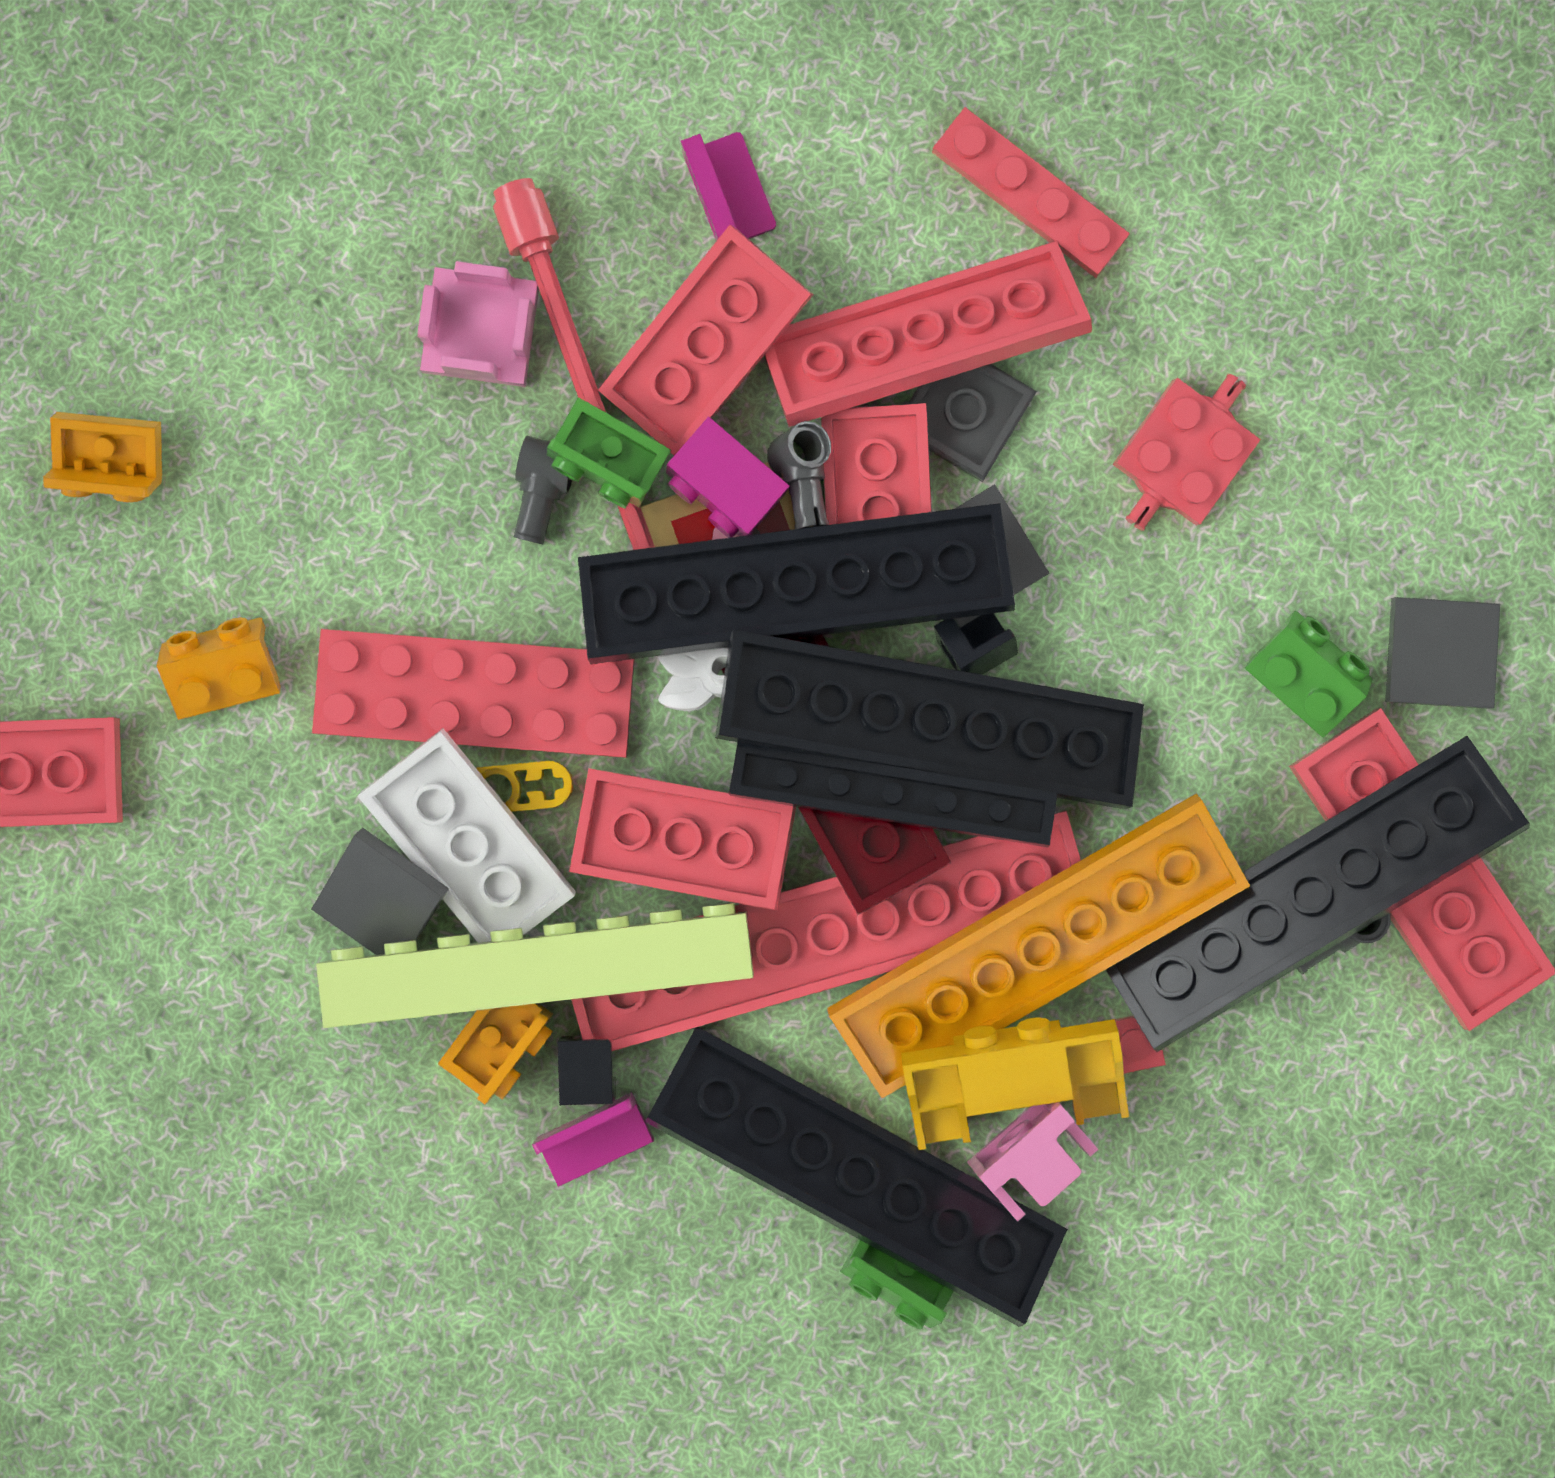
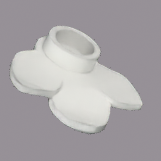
M728 647L657 656L667 672L673 675L658 698L659 702L670 709L695 711L706 706L715 697L721 698L724 675L717 674L722 668L726 667Z

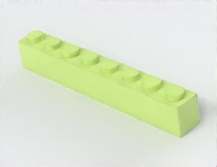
M734 903L703 906V917L682 919L681 909L649 913L650 923L629 925L628 915L596 919L597 929L576 931L575 922L543 925L544 935L523 938L522 928L491 931L490 942L470 944L469 934L439 937L437 938L438 948L417 950L416 940L384 944L385 954L364 956L363 946L331 950L332 960L316 964L323 1028L753 978L754 971L747 911L735 913Z

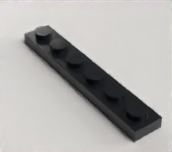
M737 742L729 795L733 797L1042 847L1050 846L1058 792L879 763L802 754Z

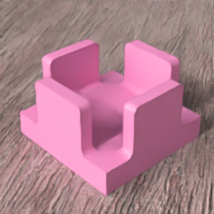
M458 261L455 262L454 270L435 267L432 285H425L418 326V338L423 343L420 371L425 374L525 387L539 294L536 281L513 278L508 269L503 267Z
M1057 1102L1031 1106L969 1159L967 1163L1012 1216L1019 1221L1026 1214L1002 1187L1009 1179L1016 1178L1040 1206H1046L1081 1175V1169L1059 1145L1057 1137L1065 1130L1090 1157L1098 1151V1148L1079 1128L1063 1106Z

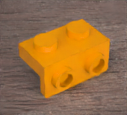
M56 412L50 417L52 469L43 476L44 488L60 489L61 494L68 497H86L93 493L111 494L113 499L120 502H139L149 497L161 484V422Z
M242 617L233 618L223 622L216 629L197 634L194 631H183L171 636L166 642L161 644L156 666L178 720L280 694L281 686L264 640L266 627L261 617L251 620Z
M539 1003L477 1010L438 1062V1065L478 1093L479 1096L476 1099L484 1105L489 1102L494 1094L503 1100L522 1075L514 1069L525 1052L535 1057L553 1033L551 1029L545 1026L553 1016V1013Z

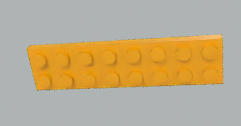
M1196 793L828 1007L827 1011L830 1019L880 1097L884 1098L906 1085L901 1053L954 1045L953 1036L964 1035L967 1030L978 1026H991L996 1030L1003 1029L1250 887V884L1205 804Z

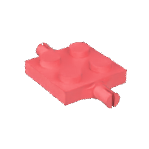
M1227 374L1226 379L1212 398L1200 395L1179 378L1172 380L1112 464L1130 477L1140 492L1143 493L1130 514L1125 518L1131 524L1136 523L1134 526L1139 530H1145L1146 525L1159 507L1175 510L1193 524L1200 525L1261 440L1239 424L1229 411L1234 401L1246 387L1242 380L1236 382L1238 377Z

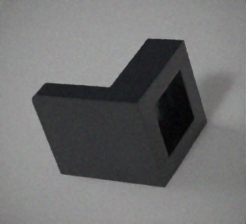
M994 613L981 615L959 628L954 619H946L934 625L937 643L954 670L983 675L1018 654L1016 637L1011 629L1004 630Z
M562 1036L557 1041L559 1106L613 1104L616 1099V1077H613L611 1041L609 1039L573 1040V1036Z

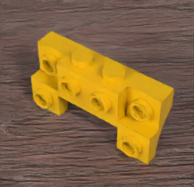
M1035 1017L1019 1022L1016 1027L996 1030L991 1026H978L967 1030L964 1035L953 1036L954 1045L901 1053L918 1150L926 1149V1144L960 1138L963 1139V1143L971 1142L968 1116L1072 1100L1077 1125H1083L1084 1119L1112 1114L1120 1113L1121 1118L1129 1117L1123 1057L1115 1019L1061 1027L1059 1020L1049 1021L1046 1018Z

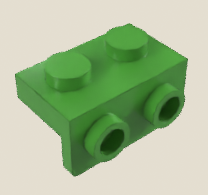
M579 397L555 439L552 438L547 447V456L554 459L551 465L553 469L576 482H579L582 476L601 486L598 493L602 497L622 508H626L629 502L640 508L671 452V449Z
M1294 611L1287 618L1284 626L1250 659L1245 669L1324 738L1367 697L1373 679L1369 675L1370 671L1365 662L1350 651L1344 653L1330 641L1329 632L1319 621L1310 616L1304 618L1299 612Z
M859 1239L840 1270L841 1273L851 1279L849 1286L854 1291L873 1301H877L878 1297H881L897 1307L894 1314L900 1320L920 1330L923 1329L924 1325L932 1328L942 1324L946 1316V1312L943 1310L954 1292Z

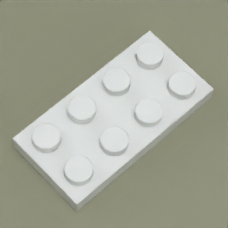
M444 728L367 786L358 795V798L410 861L450 888L443 901L478 943L490 942L491 931L522 928L524 935L575 896V889Z

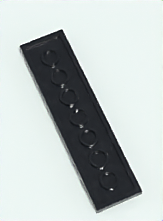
M1001 503L578 557L587 658L590 664L725 648L729 646L733 630L784 639H796L1015 610Z
M733 630L728 646L715 738L802 754L879 763L1058 792L1057 798L1126 810L1133 807L1144 704Z
M1465 736L1245 870L1243 874L1250 887L1107 968L1106 971L1151 1046L1158 1052L1530 828V823L1468 736Z
M699 1027L694 1029L645 1120L649 1125L1018 1327L1026 1324L1068 1230L1014 1200L1026 1214L1017 1221L983 1182L924 1150H918V1147Z

